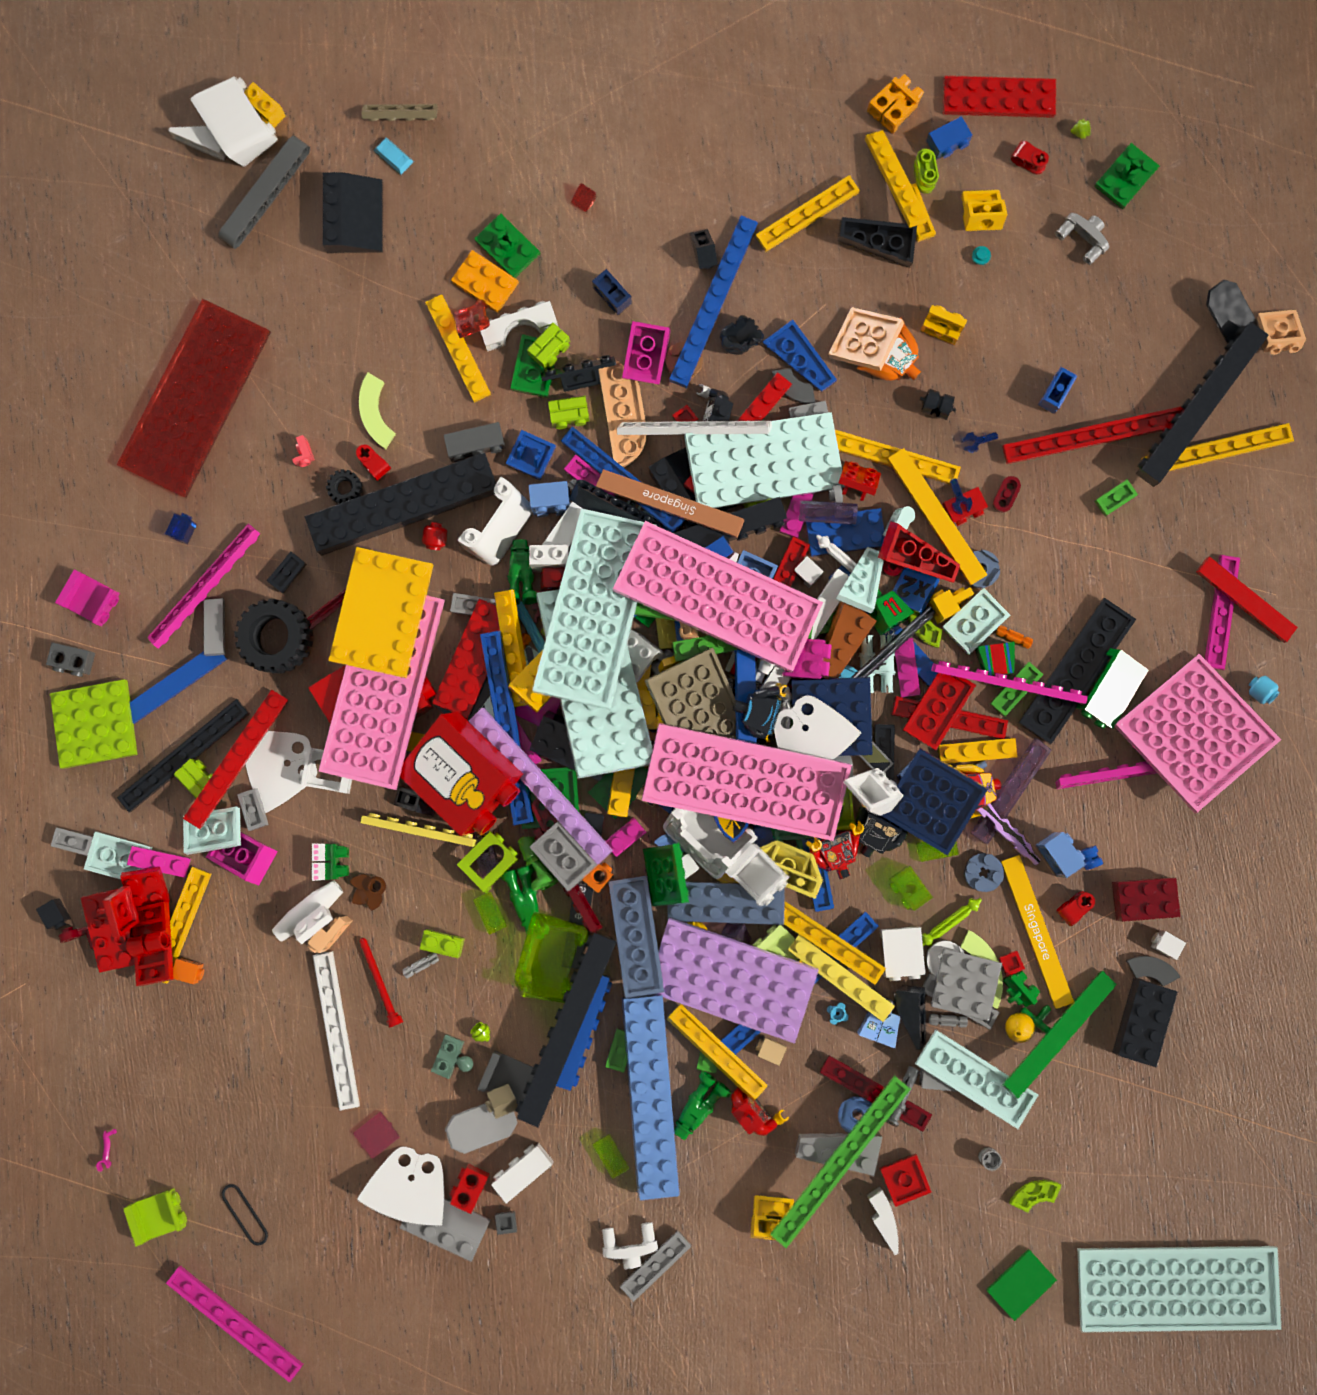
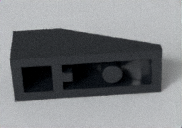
M902 985L895 992L894 1001L897 1003V1011L916 1050H921L926 1044L925 987Z

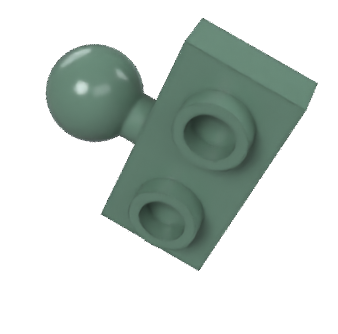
M446 1034L431 1072L450 1079L456 1064L461 1071H470L473 1067V1060L469 1056L459 1057L465 1041Z

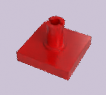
M122 886L103 900L104 908H98L97 915H102L98 917L99 920L108 919L113 938L121 937L140 922L130 886Z

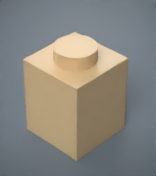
M764 1036L762 1040H758L755 1050H757L758 1057L780 1066L787 1046Z

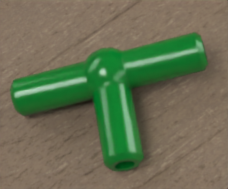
M1045 1005L1037 1016L1026 1007L1020 1010V1013L1030 1016L1035 1027L1045 1034L1050 1030V1027L1043 1022L1052 1010L1048 1005Z

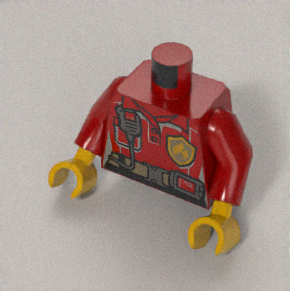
M858 821L857 827L853 822L849 824L851 832L847 830L835 834L834 841L827 839L818 840L816 837H814V843L807 841L806 845L810 848V853L814 855L817 866L825 871L836 869L839 879L850 876L847 865L856 861L855 857L857 856L860 834L864 831V826L860 821Z
M739 1087L731 1095L732 1114L749 1135L754 1132L757 1135L765 1136L774 1130L777 1124L782 1125L789 1119V1117L785 1119L781 1117V1113L784 1110L777 1112L773 1119H771L772 1117L757 1098L753 1102Z

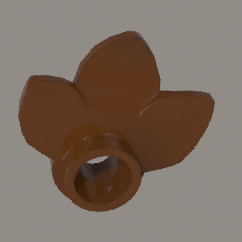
M361 874L350 880V883L357 888L352 898L353 904L363 905L367 903L371 911L381 905L382 894L386 890V882L383 878L379 876L371 878L368 875ZM376 882L380 884L378 890L374 889V883Z

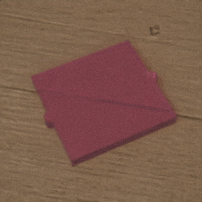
M381 1111L353 1133L361 1143V1148H364L372 1159L400 1138L393 1128L392 1122H389Z

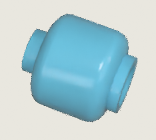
M1267 676L1255 677L1249 683L1251 687L1249 690L1250 696L1260 704L1272 703L1280 693L1278 691V684Z

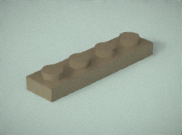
M438 104L363 105L361 113L362 119H368L369 121H376L378 119L394 121L400 118H404L407 121L423 118V120L428 121L437 118Z

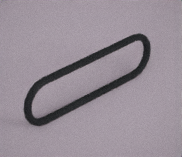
M234 1184L225 1186L222 1191L223 1201L249 1241L256 1246L264 1244L267 1241L268 1232L240 1188ZM233 1187L238 1191L263 1229L265 1238L262 1242H255L230 1206L225 1198V1191L228 1188Z

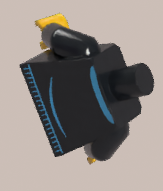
M776 683L775 686L756 690L753 694L749 693L746 702L735 700L733 711L742 713L741 720L744 723V728L753 737L764 739L767 742L771 741L768 736L774 734V727L782 704L780 696L786 695V693L782 692V689L787 687V685Z

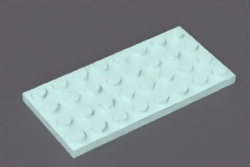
M832 412L771 421L772 428L769 434H685L684 438L696 502L712 508L770 500L777 497L783 498L832 490L834 485H841V488H844V485L838 483L842 466Z

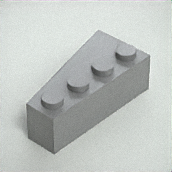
M880 1132L876 1133L848 1170L874 1176L883 1137ZM799 1134L795 1149L796 1158L825 1164L848 1134Z

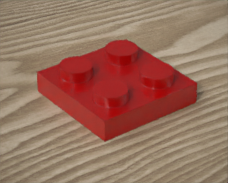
M161 867L121 873L123 886H130L136 908L164 901L170 902Z
M916 1153L880 1167L895 1207L932 1193Z

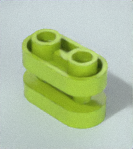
M922 149L916 156L913 170L918 190L921 193L928 194L934 190L939 173L934 152L930 149Z

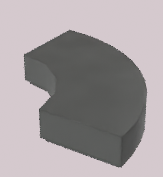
M791 368L772 371L773 377L778 372L792 383V386L785 393L787 397L802 404L815 403L813 385L799 381L793 375Z
M1138 956L1126 960L1135 978L1143 976L1152 977L1161 986H1165L1180 978L1178 972L1161 959L1150 956Z

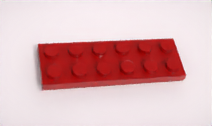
M945 76L943 115L1054 118L1056 115V79Z
M479 598L432 702L434 705L451 712L458 711L463 717L469 718L487 678L480 634L500 631L496 605Z

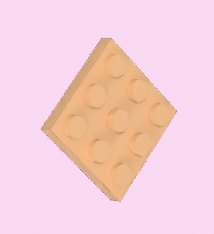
M852 307L828 355L831 359L881 371L904 325L903 319Z

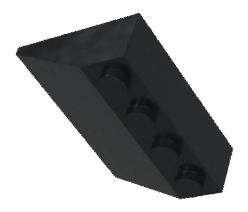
M323 172V247L327 253H383L382 179L344 172Z
M686 447L648 467L649 474L659 489L696 502L695 495L683 486L691 476ZM736 505L719 507L715 509L727 512L730 509L734 508ZM687 520L682 524L684 529L699 525Z

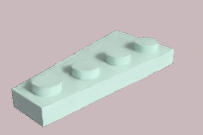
M870 547L866 548L836 597L837 600L872 613L875 608L884 561L878 558L879 551Z

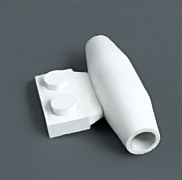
M333 880L315 890L285 914L272 929L273 934L281 942L295 934L296 939L303 944L333 920L329 908L343 893L342 888Z

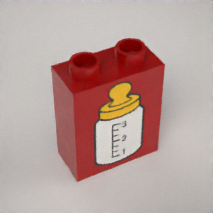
M457 711L441 714L403 762L400 778L460 836H464L475 831L479 835H483L495 824L497 818L492 814L499 804L505 807L516 798L520 789L515 784L522 777L523 773Z

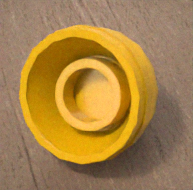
M1015 1013L1007 1019L1005 1030L1012 1041L1025 1043L1034 1036L1035 1024L1027 1014Z

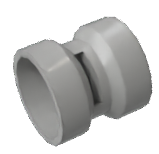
M985 1147L979 1152V1161L987 1170L994 1171L1001 1166L1002 1158L993 1148Z

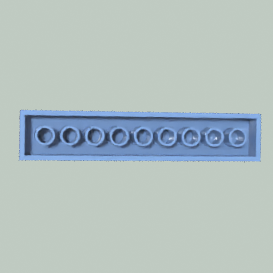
M652 994L627 999L621 997L637 1194L640 1200L679 1196L663 996Z

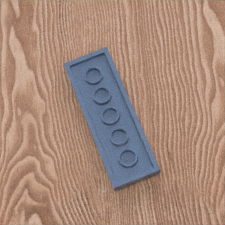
M647 876L609 881L625 998L664 993Z
M686 882L689 902L668 905L667 921L669 918H673L679 921L784 925L785 887L781 891L777 890L772 895L774 899L768 905L758 906L756 904L757 901L739 883Z

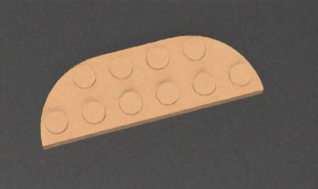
M616 361L614 366L599 369L613 459L624 468L634 462L641 454L647 435H617V428L622 422L646 421L639 383L635 380L622 378L624 365Z

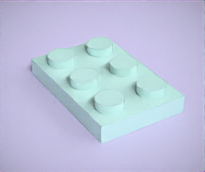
M983 588L942 629L969 655L1010 614Z
M231 807L214 810L201 830L183 819L184 854L189 855L241 846L240 808Z
M95 832L84 869L121 879L120 875L122 872L143 869L127 865L131 847L137 846L151 850L153 847Z

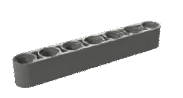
M291 136L220 229L218 237L234 249L242 244L307 158L310 146L296 136Z

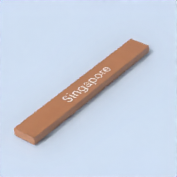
M604 469L596 487L608 493L738 538L745 521L744 518Z

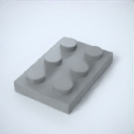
M559 821L530 846L532 851L567 891H570L598 866Z

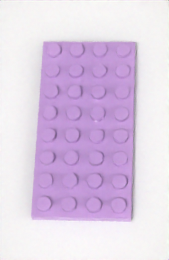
M673 918L668 919L659 948L664 993L655 995H662L663 998L795 1044L819 970L818 968Z

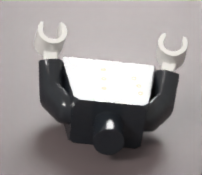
M700 384L699 386L703 390L701 393L697 392V395L704 398L710 397L703 421H729L733 403L729 401L728 394L725 391L711 389Z

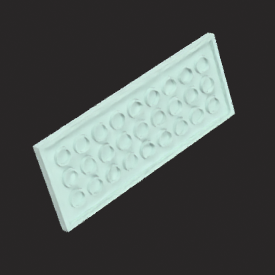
M581 509L534 682L533 693L610 710L637 606L636 601L612 590L644 522Z
M559 590L536 594L546 638ZM626 645L610 710L560 699L578 778L643 767L650 764L653 749L628 646Z
M1275 1246L1077 1248L1080 1330L1082 1332L1281 1330L1278 1248Z

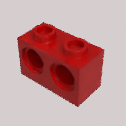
M468 1164L466 1169L462 1167L457 1178L460 1180L458 1187L453 1186L449 1195L452 1198L450 1205L471 1214L490 1173L471 1164ZM470 1174L475 1175L477 1182H469L467 1176ZM466 1193L469 1200L462 1201L459 1198V1194Z

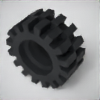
M341 469V472L335 471L334 475H330L331 479H327V493L337 504L361 497L360 493H363V485L360 479L350 470L345 471ZM348 481L351 483L352 488L348 494H340L338 492L340 482Z

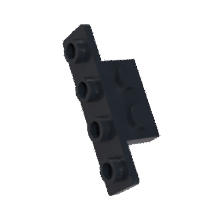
M605 355L601 356L599 360L592 361L587 359L581 361V364L573 365L569 363L558 369L553 367L547 368L544 372H541L542 381L561 377L564 392L601 384L598 369L616 365V360L614 356Z

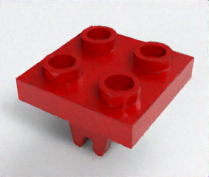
M845 461L838 482L845 486L842 494L846 495L848 487L862 491L860 501H864L867 493L875 496L881 473L873 468L862 467L856 462Z

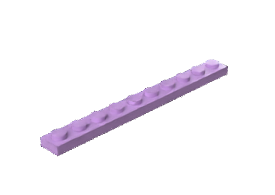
M481 708L469 720L488 741L523 773L520 779L597 864H600L613 849L514 742L509 734L504 731L485 708Z

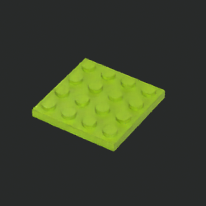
M124 679L50 693L59 767L61 769L138 755L130 709L128 680Z

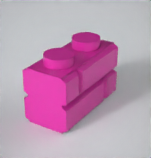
M632 818L605 842L613 849L612 853L618 857L642 837L646 831L635 818Z

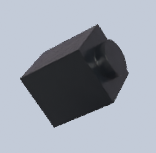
M52 899L36 909L46 929H61L67 925L65 922L71 919L61 899Z

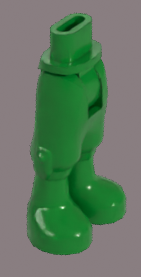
M516 539L513 540V547L510 548L509 573L507 575L510 584L509 590H514L516 605H519V583L522 581V603L524 605L537 603L536 594L538 592L533 591L532 588L535 575L529 565L528 540Z
M532 864L517 868L523 891L518 886L516 869L507 870L500 877L509 886L510 901L514 905L515 911L522 923L521 927L524 926L526 934L541 930L539 924L541 919H538L537 891H533L531 888V875L535 871Z
M705 1071L700 1072L698 1076L700 1084L697 1090L689 1095L679 1119L675 1122L677 1125L674 1128V1134L684 1141L713 1112L715 1103L721 1097L728 1098L732 1093L722 1082L717 1081L709 1096L703 1100L706 1092L716 1082V1079Z

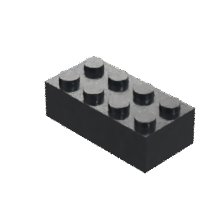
M548 710L541 720L529 750L576 771L564 717ZM604 774L589 777L601 781Z
M1133 978L1112 1053L1157 1068L1178 991Z

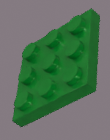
M569 767L540 769L579 812L576 771ZM529 789L530 801L532 806L533 801L537 797ZM543 803L539 804L540 810L546 808ZM534 812V822L523 823L522 829L541 828ZM549 820L547 822L548 827H552L554 825V822L552 820Z
M680 844L643 849L651 905L661 906L689 902V892L685 882V870L682 863Z

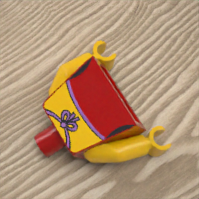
M973 764L953 767L989 788L977 809L982 807L987 811L989 808L987 804H991L997 798L995 790L1001 788L1000 780L997 778L993 779L991 773H985L982 768ZM977 809L971 818L981 816Z

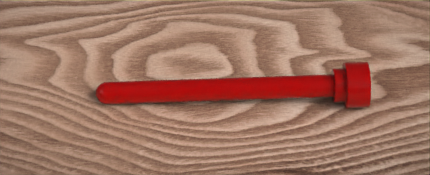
M361 938L359 943L387 1011V1025L391 1028L403 1023V1019L394 1010L367 939Z

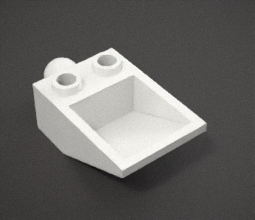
M879 768L845 779L843 782L868 811L877 815H883L892 811L903 797L896 782L889 780Z

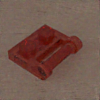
M477 300L475 305L461 308L454 312L459 338L482 331L490 326L489 318L486 315L487 305L484 300ZM476 314H479L478 322L475 320Z

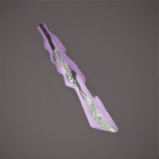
M990 803L977 809L983 818L987 816L995 824L994 829L1014 845L1013 848L1022 856L1028 858L1034 865L1040 862V859L1034 854L1031 844L1026 842L1024 835L1018 833L1017 828L1011 827L1008 819H1001Z

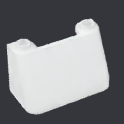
M234 76L195 94L191 101L224 153L230 159L245 167L278 139L274 134L276 132L274 127L269 122L266 124L261 120L245 95L244 91L247 87L245 82L240 77L236 78Z
M502 477L495 484L494 493L503 502L482 533L474 528H469L458 539L464 550L490 566L497 565L512 545L513 540L516 539L532 515L530 502L509 481Z
M676 808L663 824L664 831L676 843H679L686 853H689L704 870L716 879H720L729 867L758 838L750 828H747L744 834L733 843L719 830L714 816Z

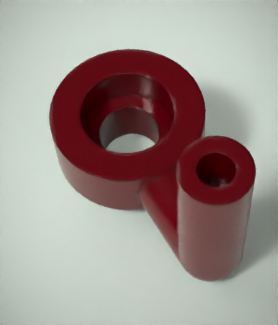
M87 926L74 930L73 927L61 930L62 934L58 935L60 943L69 942L86 935L90 949H93Z

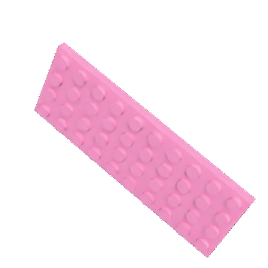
M647 521L644 522L612 590L791 673L795 668L823 602Z
M426 595L407 678L346 665L319 768L320 772L394 790L397 789L444 605L443 599Z
M659 723L642 801L834 841L847 787L843 782L849 778L852 765Z

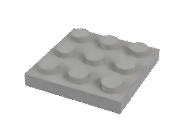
M943 949L931 1007L989 1021L1002 963Z

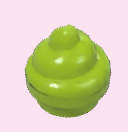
M1079 120L1070 132L1081 139L1090 136L1089 120Z
M479 1022L473 1026L470 1033L475 1041L488 1042L490 1040V1029L487 1024Z

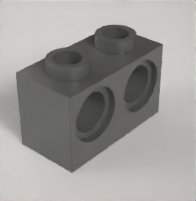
M51 643L46 665L52 666L53 671L64 673V670L71 671L70 675L82 677L83 674L90 675L95 653ZM61 654H63L64 660L63 662L59 663L58 658ZM81 658L83 663L80 667H77V661Z

